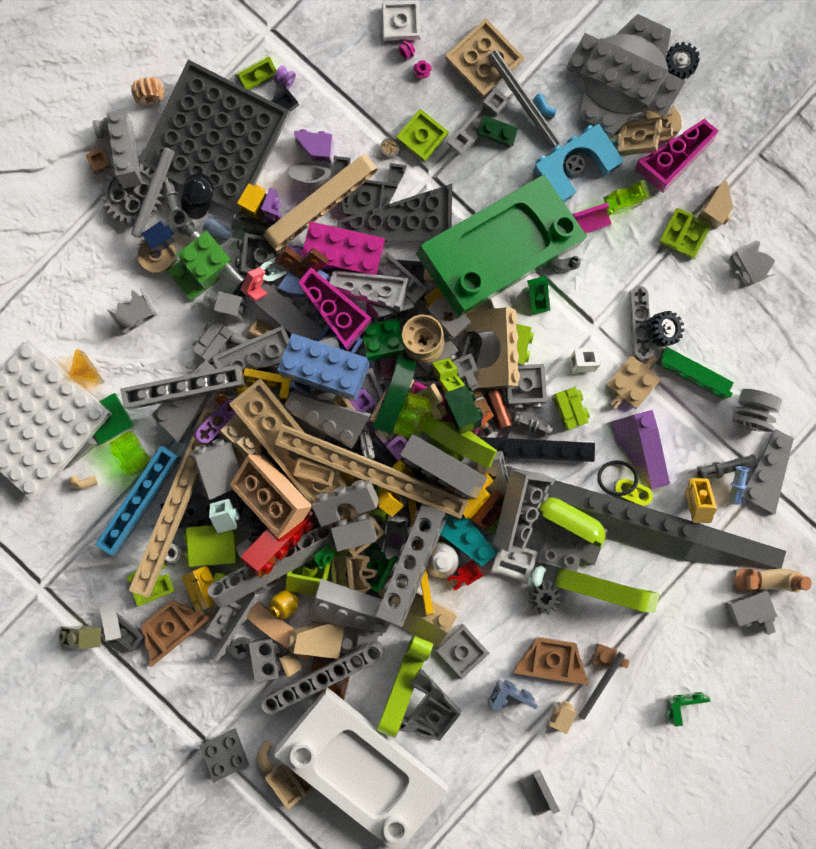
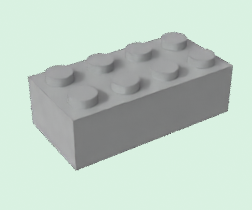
M413 434L400 454L406 458L404 460L405 463L417 469L421 467L422 473L434 479L438 477L439 480L437 482L451 489L455 487V492L467 499L470 497L477 498L488 477Z

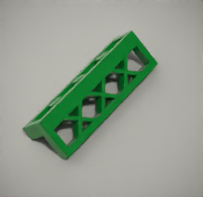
M669 347L664 348L656 363L723 400L731 398L733 394L730 391L734 384L733 381Z

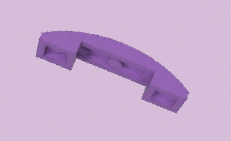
M364 388L360 390L356 401L349 399V402L356 411L372 414L377 405ZM367 420L366 423L397 461L403 458L400 454L405 448L407 440L394 426L391 434H387L372 428L373 423Z

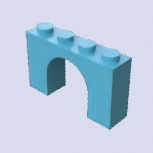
M599 124L594 127L590 125L583 130L582 135L571 137L566 145L563 147L557 146L551 151L552 154L547 157L544 155L535 162L533 171L537 177L545 175L564 203L573 198L576 193L563 170V161L568 156L576 153L589 156L604 177L618 169L624 162Z

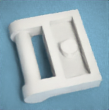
M498 547L490 573L511 577L527 585V580L531 576L538 552L525 548L523 553L507 552ZM504 561L526 569L523 574L499 566L500 562Z

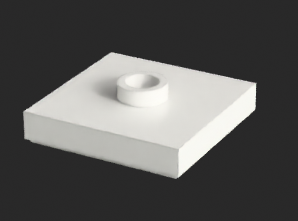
M419 1L382 2L383 41L420 40Z

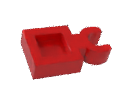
M472 559L457 569L459 575H451L447 580L448 582L453 579L457 580V585L453 587V590H458L461 587V583L465 582L468 586L483 577V574Z

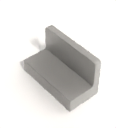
M541 770L520 779V783L537 816L549 810L553 814L560 811Z

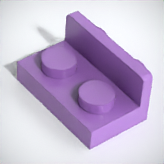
M269 188L261 210L264 218L267 219L266 222L273 225L282 218L279 212L281 203L279 202L280 198L277 190Z

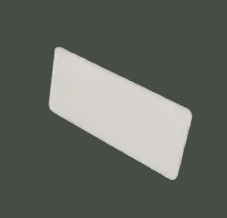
M115 604L100 606L106 641L121 638Z

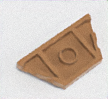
M174 599L171 600L141 625L143 635L145 636V646L149 653V665L151 667L154 666L211 617L203 612H196L194 608Z
M537 636L514 668V674L589 685L575 642Z

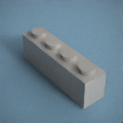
M125 109L108 112L106 115L115 175L123 189L142 185L132 121Z
M265 282L261 288L267 292L266 297L257 301H251L279 325H283L290 334L293 333L317 341L325 326L317 319L312 321L308 317L310 314L302 307L300 309L294 306L295 302L286 295L284 298L280 295L279 292L281 290L274 284L269 286Z

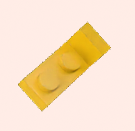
M245 368L243 376L247 384L253 385L259 379H262L268 388H280L278 400L280 403H286L290 379L284 378L279 374Z

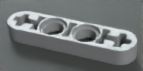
M636 286L631 290L629 296L632 349L636 359L645 360L652 354L651 339L648 338L651 334L646 331L645 337L641 338L636 334V330L639 327L645 330L650 329L647 326V323L650 322L649 293L645 287ZM639 290L640 294H643V296L640 298V305L635 306V304H637L639 300L638 296H635L634 294H636ZM636 309H642L645 312L643 319L636 317ZM646 340L647 343H643V350H647V353L642 356L641 353H638V350L641 349V343L637 344V341Z

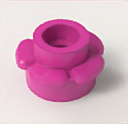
M403 41L402 45L399 46V51L402 57L407 60L414 57L415 48L411 42Z
M420 60L413 66L415 76L419 79L427 78L432 70L431 65L426 63L425 60Z

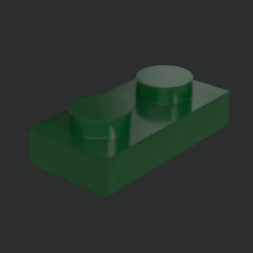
M483 115L477 135L512 147L518 128Z

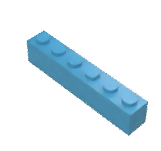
M159 447L96 542V546L110 555H116L120 552L182 458L167 447Z

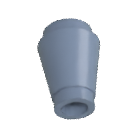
M208 217L202 228L203 231L207 230L211 236L228 241L232 233L215 217Z

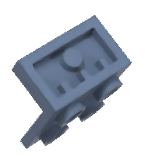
M506 679L504 682L498 680L488 699L491 708L497 712L506 706L509 699L507 695L534 709L538 707L532 693L525 689L518 690L515 684Z

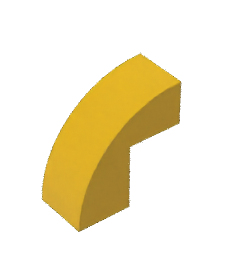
M401 460L397 461L392 467L415 477L413 470ZM380 487L378 507L393 517L403 508L400 494Z

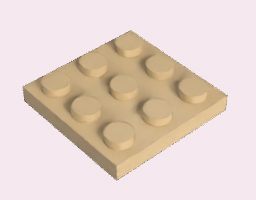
M485 18L445 55V59L484 98L503 80L489 60V54L497 50L511 71L524 61V56Z

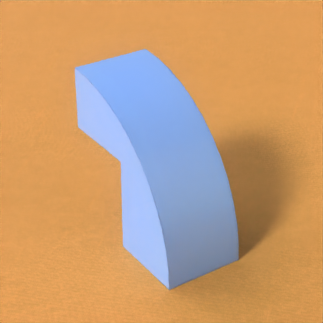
M322 270L317 272L330 282L331 276ZM288 272L278 287L281 292L294 297L307 296L298 283L300 279Z

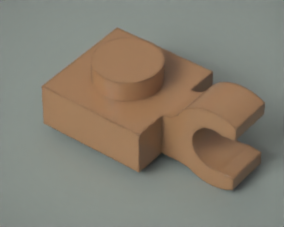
M598 643L592 662L608 668L618 650ZM624 658L619 666L628 668L630 661Z

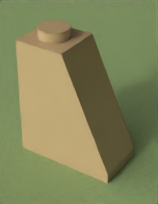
M315 622L293 629L292 634L288 637L287 646L294 654L339 659L345 626Z

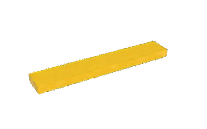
M408 498L411 526H413L416 520L414 517L417 505L415 500ZM422 541L415 543V551H418L422 548ZM426 568L421 580V589L425 613L427 616L434 615Z

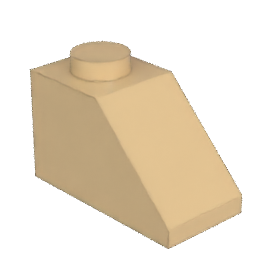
M724 180L718 185L698 215L715 228H718L721 224L725 225L732 216L729 214L733 209L727 181Z

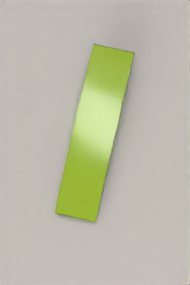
M432 412L426 413L420 428L422 431L458 454L487 468L491 467L497 453L496 449L471 431L459 435L454 423L451 421L445 422L441 418L436 420Z

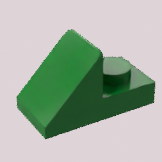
M546 276L527 280L528 287L525 288L532 315L551 311L548 279Z

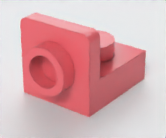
M261 267L247 272L241 287V291L253 301L260 300L267 295V292L260 287L265 275V271Z

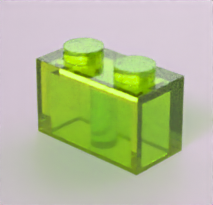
M408 392L401 413L393 428V433L410 438L412 434L417 436L418 433H421L426 418L429 419L432 413L430 399Z
M127 431L109 443L112 447L110 449L112 455L120 460V467L126 475H137L145 470L151 461L133 431Z

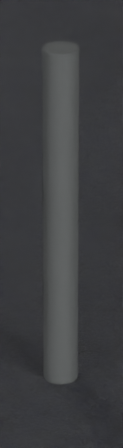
M619 651L579 713L578 716L582 720L586 719L626 656L623 652Z

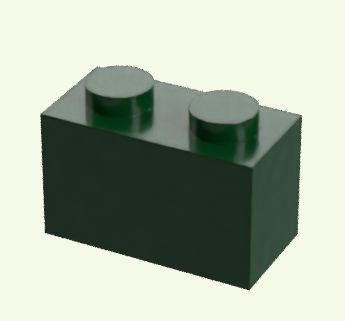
M467 385L444 393V402L459 435L481 427L482 419L484 418L480 407L476 408L474 403L476 399L473 391H469Z

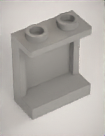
M218 438L213 440L212 444L198 446L193 452L189 453L190 457L194 459L203 485L200 488L203 496L210 500L233 490L230 483L240 468L230 441Z

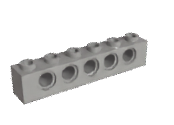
M234 365L120 388L123 407L132 410L246 386L242 367Z
M422 504L421 508L417 509L414 517L416 519L415 523L407 532L408 540L400 549V559L392 568L391 574L393 576L391 581L385 585L383 600H380L376 607V617L397 626H403L448 515L445 512ZM430 523L429 530L422 532L423 524ZM422 541V548L415 551V543ZM413 559L415 562L414 567L407 569V562ZM402 578L407 580L404 588L399 587V581ZM394 597L399 598V604L396 607L391 605V600Z

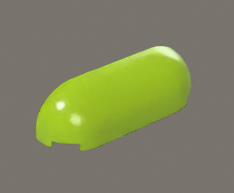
M548 497L546 501L542 502L538 511L541 512L540 515L602 549L606 534L604 527L598 520L558 498Z

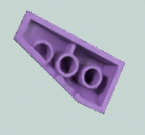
M653 410L611 421L617 442L637 467L638 472L650 489L669 485V476Z

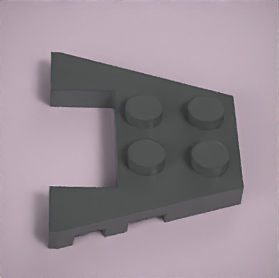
M333 157L336 175L351 163V158ZM390 163L387 182L367 180L342 200L344 215L353 216L390 204L406 172L407 165Z
M420 668L411 680L410 685L426 695L409 718L403 717L399 731L404 732L408 730L416 732L418 736L440 741L460 716L461 709Z

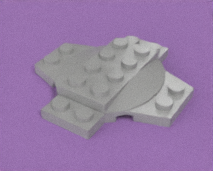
M637 14L616 35L604 39L600 38L599 40L584 33L566 65L567 70L582 77L585 86L579 118L592 126L599 124L604 132L612 136L635 113H643L650 110L666 118L686 84V81L668 73L665 59L672 30Z

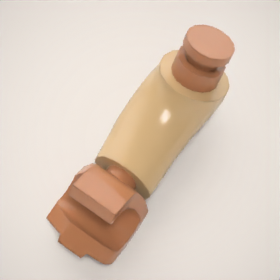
M742 568L737 569L736 576H734L736 591L755 592L757 590L773 589L797 593L801 590H809L812 584L808 576H803L800 572L791 569H770L757 572L755 569Z

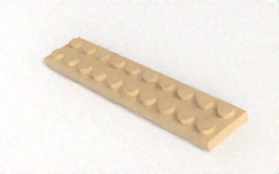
M259 379L229 403L311 505L316 496L323 492L328 494L334 492L338 487H349L337 472H335L331 487L293 476L297 458L300 454L275 445V441L282 424L301 432L304 431L262 379ZM340 504L343 511L340 519L346 518L349 521L353 520L354 516L359 515L351 504ZM369 511L364 512L366 516L371 515ZM372 516L378 539L385 534V531ZM334 522V523H331V524H328V526H329L330 528H332V526H333V524H335V522ZM372 543L349 548L348 550L355 557Z

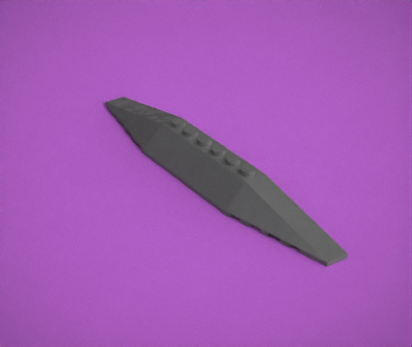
M506 466L508 478L510 477L511 469L520 470ZM555 480L554 484H550L548 488V497L558 498L598 520L607 529V537L683 560L782 569L786 555L785 550Z

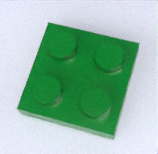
M398 319L370 324L362 333L368 361L406 354Z

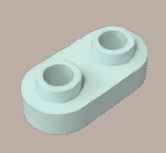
M275 258L259 266L263 270L269 271V276L264 275L263 277L264 282H271L289 271L274 261Z

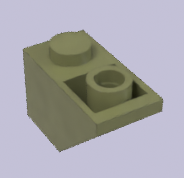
M92 625L60 626V646L78 650L101 647V627Z

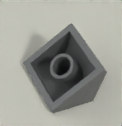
M405 296L401 312L366 301V314L372 318L371 324L402 317L414 308L413 303L407 296Z

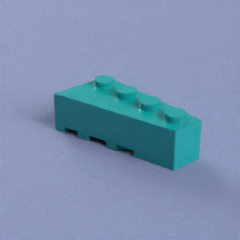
M446 513L448 516L440 533L443 537L481 566L497 555L470 519L464 515L460 519Z

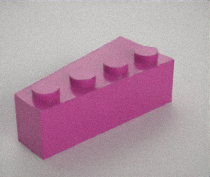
M703 119L684 131L680 136L671 139L667 144L658 148L657 152H652L645 158L639 159L635 170L660 192L664 193L715 140L719 130Z
M310 268L298 283L343 347L348 351L372 323V318L313 268Z

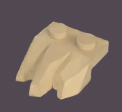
M340 555L335 556L331 560L333 583L362 593H366L371 589L367 579L377 576L378 571L367 569V563L370 562V557Z
M283 762L264 776L287 810L315 790L312 785Z

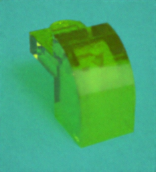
M640 180L628 188L615 190L603 197L604 202L609 203V208L607 209L609 215L637 208L642 205V202L651 198L645 180Z

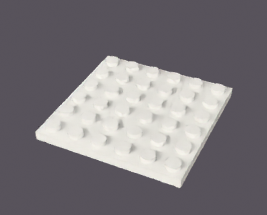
M30 340L26 341L0 371V472L31 501H36L112 413Z

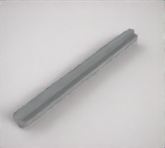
M497 50L492 51L488 56L489 60L551 148L556 147L560 140Z

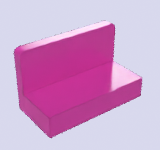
M609 203L572 214L585 234L609 227L612 224L607 212Z

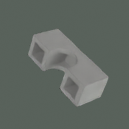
M359 480L354 482L352 486L346 488L341 486L335 489L334 492L328 494L323 492L317 495L312 508L322 527L340 520L343 514L340 506L342 503L351 504L357 514L376 509L379 499L370 480Z

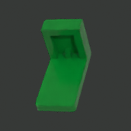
M694 692L692 696L686 697L681 694L673 695V698L667 699V720L675 727L683 726L680 706L711 702L710 697L703 692Z

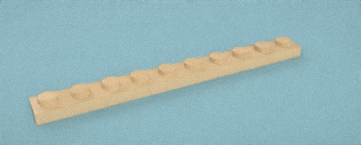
M204 407L196 428L206 418H208L214 412V410ZM216 415L213 417L212 422L215 426H219L222 419ZM209 427L205 431L200 430V438L207 439L206 434L213 429ZM193 433L129 591L150 598L199 477L194 459L190 457L189 453L193 452L198 446L212 444L214 438L210 442L202 444L195 440Z
M282 424L275 441V445L365 481L370 480L375 485L460 519L468 503L466 497L464 498L461 495Z

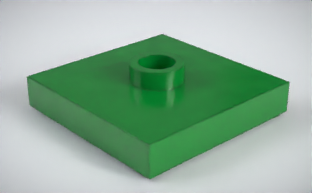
M116 393L99 401L112 413L94 434L99 444L103 445L135 425Z

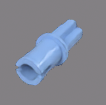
M736 466L734 480L730 484L732 488L729 502L734 505L741 503L743 490L746 489L745 481L749 469L743 466Z

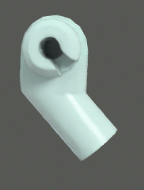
M539 564L534 569L532 577L528 578L527 582L530 587L533 588L541 585L544 573L547 571L545 564Z

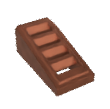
M496 490L470 520L485 531H488L501 513L505 496Z

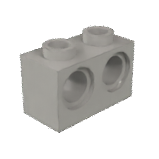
M271 637L251 640L249 642L255 682L279 678L280 672H283L280 660L278 661L277 653L280 652L279 643ZM261 645H267L270 648V652L268 654L262 653ZM265 664H270L273 667L272 673L265 672Z

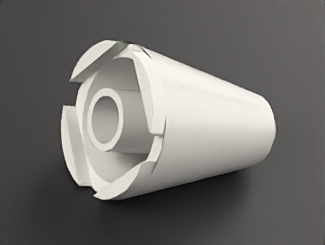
M439 539L427 565V572L436 578H446L454 574L458 569L460 553L457 547L450 541Z

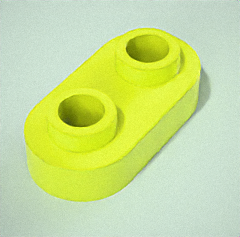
M630 479L618 480L614 486L615 492H623L621 490L622 485H626L627 490L630 489L634 481ZM638 483L633 492L619 497L637 505L645 506L652 501L653 494L648 487ZM641 492L644 494L642 500L639 499V493Z

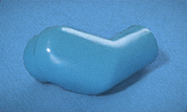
M540 93L537 94L533 99L537 109L542 115L554 118L557 109L548 107L545 96Z

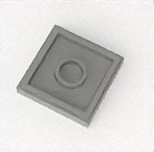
M464 624L435 649L437 654L461 680L490 654Z

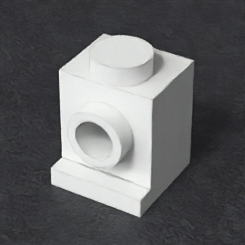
M597 348L574 349L569 357L572 374L596 372L601 365V357L598 355Z

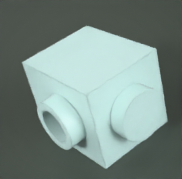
M226 499L210 504L209 518L217 533H222L237 528L239 513L236 508H233L230 500Z

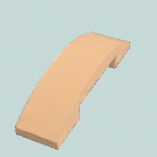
M257 601L256 605L249 610L247 619L289 650L287 646L288 637L295 628L282 619L273 617L269 608ZM296 654L307 661L311 657L310 655Z

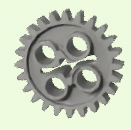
M141 164L139 168L142 185L127 189L134 194L136 193L139 198L144 200L145 195H142L144 189L149 188L154 173H152L150 168L145 170V167ZM111 170L113 176H106L109 182L102 183L106 187V189L101 190L106 195L101 197L106 202L103 206L109 209L107 212L113 215L116 221L120 219V222L124 224L127 220L128 224L132 225L133 220L136 221L142 202L119 187L120 182L115 175V171ZM162 187L152 212L159 213L156 206H162V203L159 201V199H164V196L160 194L163 192ZM123 193L122 198L116 200L117 195ZM138 204V208L131 211L132 206Z

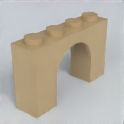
M502 307L468 312L466 317L471 321V324L466 328V332H494L501 344V351L497 361L490 367L478 369L479 373L474 375L479 385L478 389L517 387L520 374L518 371L519 354L517 352L516 310Z

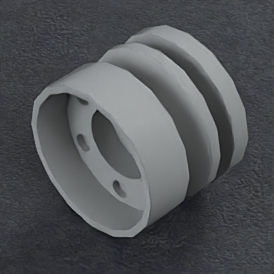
M741 389L738 403L745 406V408H736L735 413L739 415H734L732 421L749 430L773 432L774 426L770 423H776L777 419L769 415V413H779L782 399L760 390Z

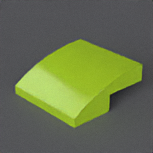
M676 208L660 242L695 260L712 224L695 218L694 214Z

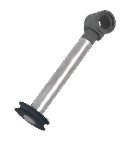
M182 209L171 211L168 220L176 231L182 235L186 234L192 242L201 235L185 211ZM179 218H184L181 224H177ZM231 264L227 265L221 271L237 286L233 295L242 298L246 297L247 295L241 291L245 278Z

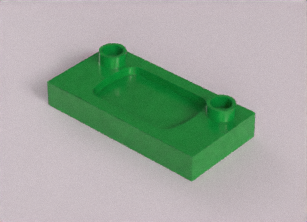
M542 175L421 244L416 255L460 318L578 247L587 238V235L547 177Z

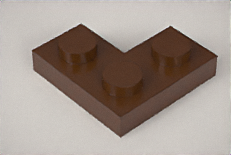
M286 246L276 256L274 261L301 279L310 268L318 272L327 264L328 258L314 247L301 257Z

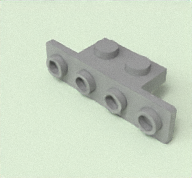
M255 591L247 594L241 604L234 601L225 607H217L203 629L205 633L218 638L217 643L210 652L214 662H218L225 655L228 644L235 639L237 630L246 621L249 610L256 605L258 594Z

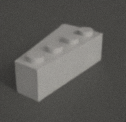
M205 360L192 374L216 368ZM213 393L162 403L151 416L177 442L183 443Z
M511 469L493 545L507 552L523 553L533 531L531 526L536 519L538 520L541 513L538 512L539 507L543 501L547 500L549 495L547 494L550 484H554L555 478L538 472Z
M323 579L320 580L310 599L305 618L307 620L385 633L391 624L386 620L376 617V607L379 601L383 599Z

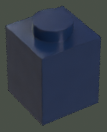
M161 221L141 233L156 254L175 242L172 237L175 233L168 224L165 226Z

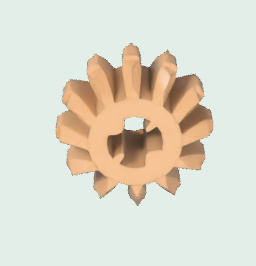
M140 77L139 80H134L131 85V93L135 103H140L142 106L156 105L157 102H161L164 98L163 85L160 79L155 77Z

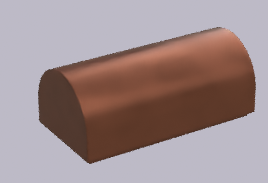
M500 388L486 393L484 397L494 415L493 420L496 428L499 430L512 425L513 421Z

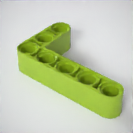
M559 568L555 582L556 587L647 613L656 612L660 593L630 587Z
M416 636L411 638L379 721L378 732L396 738L414 687L410 685L411 680L419 669L422 668L423 663L428 660L433 643Z

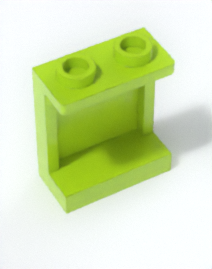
M214 525L186 528L184 542L187 543L188 551L185 552V560L189 562V567L239 562L238 552L235 548L238 546L237 529L217 533Z

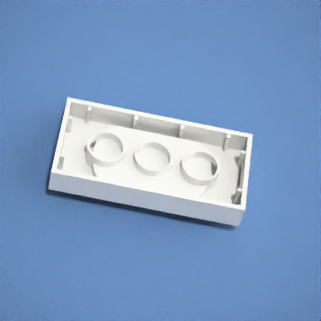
M328 687L321 692L275 749L274 756L391 849H402L449 793L446 782L389 736L378 732L374 724Z

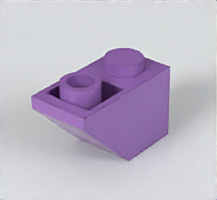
M306 129L294 131L296 142L312 161L331 163L333 150L332 134L326 131L312 133Z

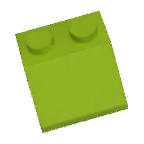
M309 561L288 572L286 591L312 596L321 579L328 581L331 562L320 569L312 561Z

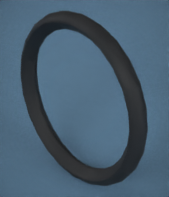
M619 460L605 463L597 474L600 488L613 496L630 494L637 487L639 479L638 473L632 465ZM614 464L624 465L633 472L634 483L627 491H610L602 483L601 474L603 470Z

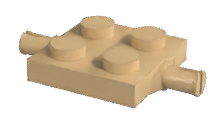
M661 117L628 121L622 126V130L618 135L608 136L612 144L619 143L618 153L620 156L657 152L661 137L673 136V129H661Z
M631 355L607 383V386L617 396L609 404L612 407L616 403L613 409L616 410L622 401L637 409L661 381L651 370L652 366L658 361L656 358L653 360L654 356H651L644 364Z

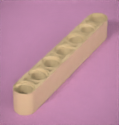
M366 154L359 156L268 228L263 236L275 251L280 250L307 229L310 221H317L377 172L378 168Z

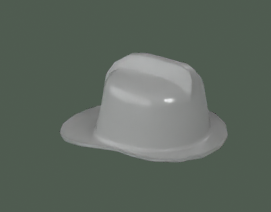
M308 163L296 164L288 170L289 177L301 182L304 189L308 192H315L328 182L327 178L331 174L329 168Z

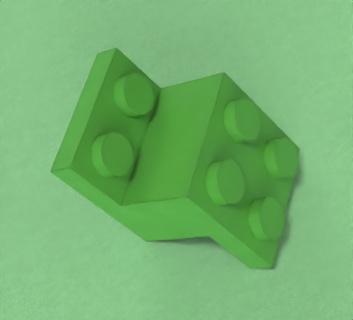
M206 230L177 254L181 260L167 272L190 301H194L221 279L218 273L229 265L232 260Z

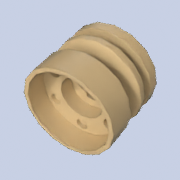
M422 314L414 316L407 321L403 327L402 338L408 357L420 364H428L437 360L444 349V333L438 320L432 316Z

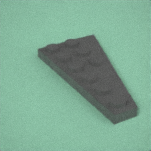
M453 183L338 220V228L385 238V241H428L452 227Z

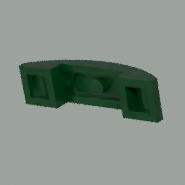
M398 354L392 370V377L381 407L376 413L372 428L391 434L408 395L417 361Z

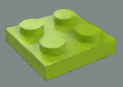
M419 109L396 136V140L422 161L426 162L449 135V131L422 109Z

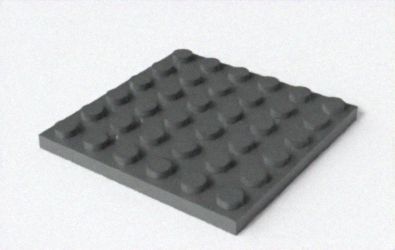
M188 59L139 164L155 171L163 149L169 148L174 151V156L166 174L167 178L184 186L187 178L192 174H205L211 179L214 187L211 200L241 215L242 211L237 202L248 183L255 186L291 112Z

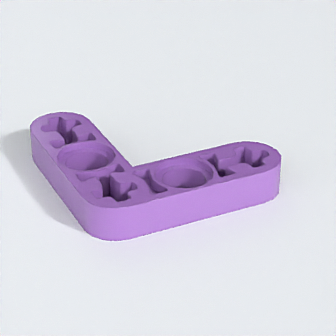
M234 399L225 400L196 428L194 438L197 442L202 444L210 442L236 415L234 411H227V403H231ZM216 415L222 419L220 426H215L212 422L213 417ZM209 427L213 429L206 434L207 439L200 438V430L205 431Z

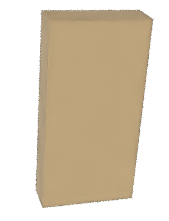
M299 455L293 476L331 487L336 469Z

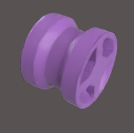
M281 65L277 69L273 81L276 84H282L283 88L289 89L294 83L296 73L288 71L285 66Z

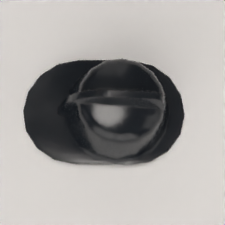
M202 173L192 174L187 178L183 186L181 207L190 218H202L209 210L214 187L208 176Z

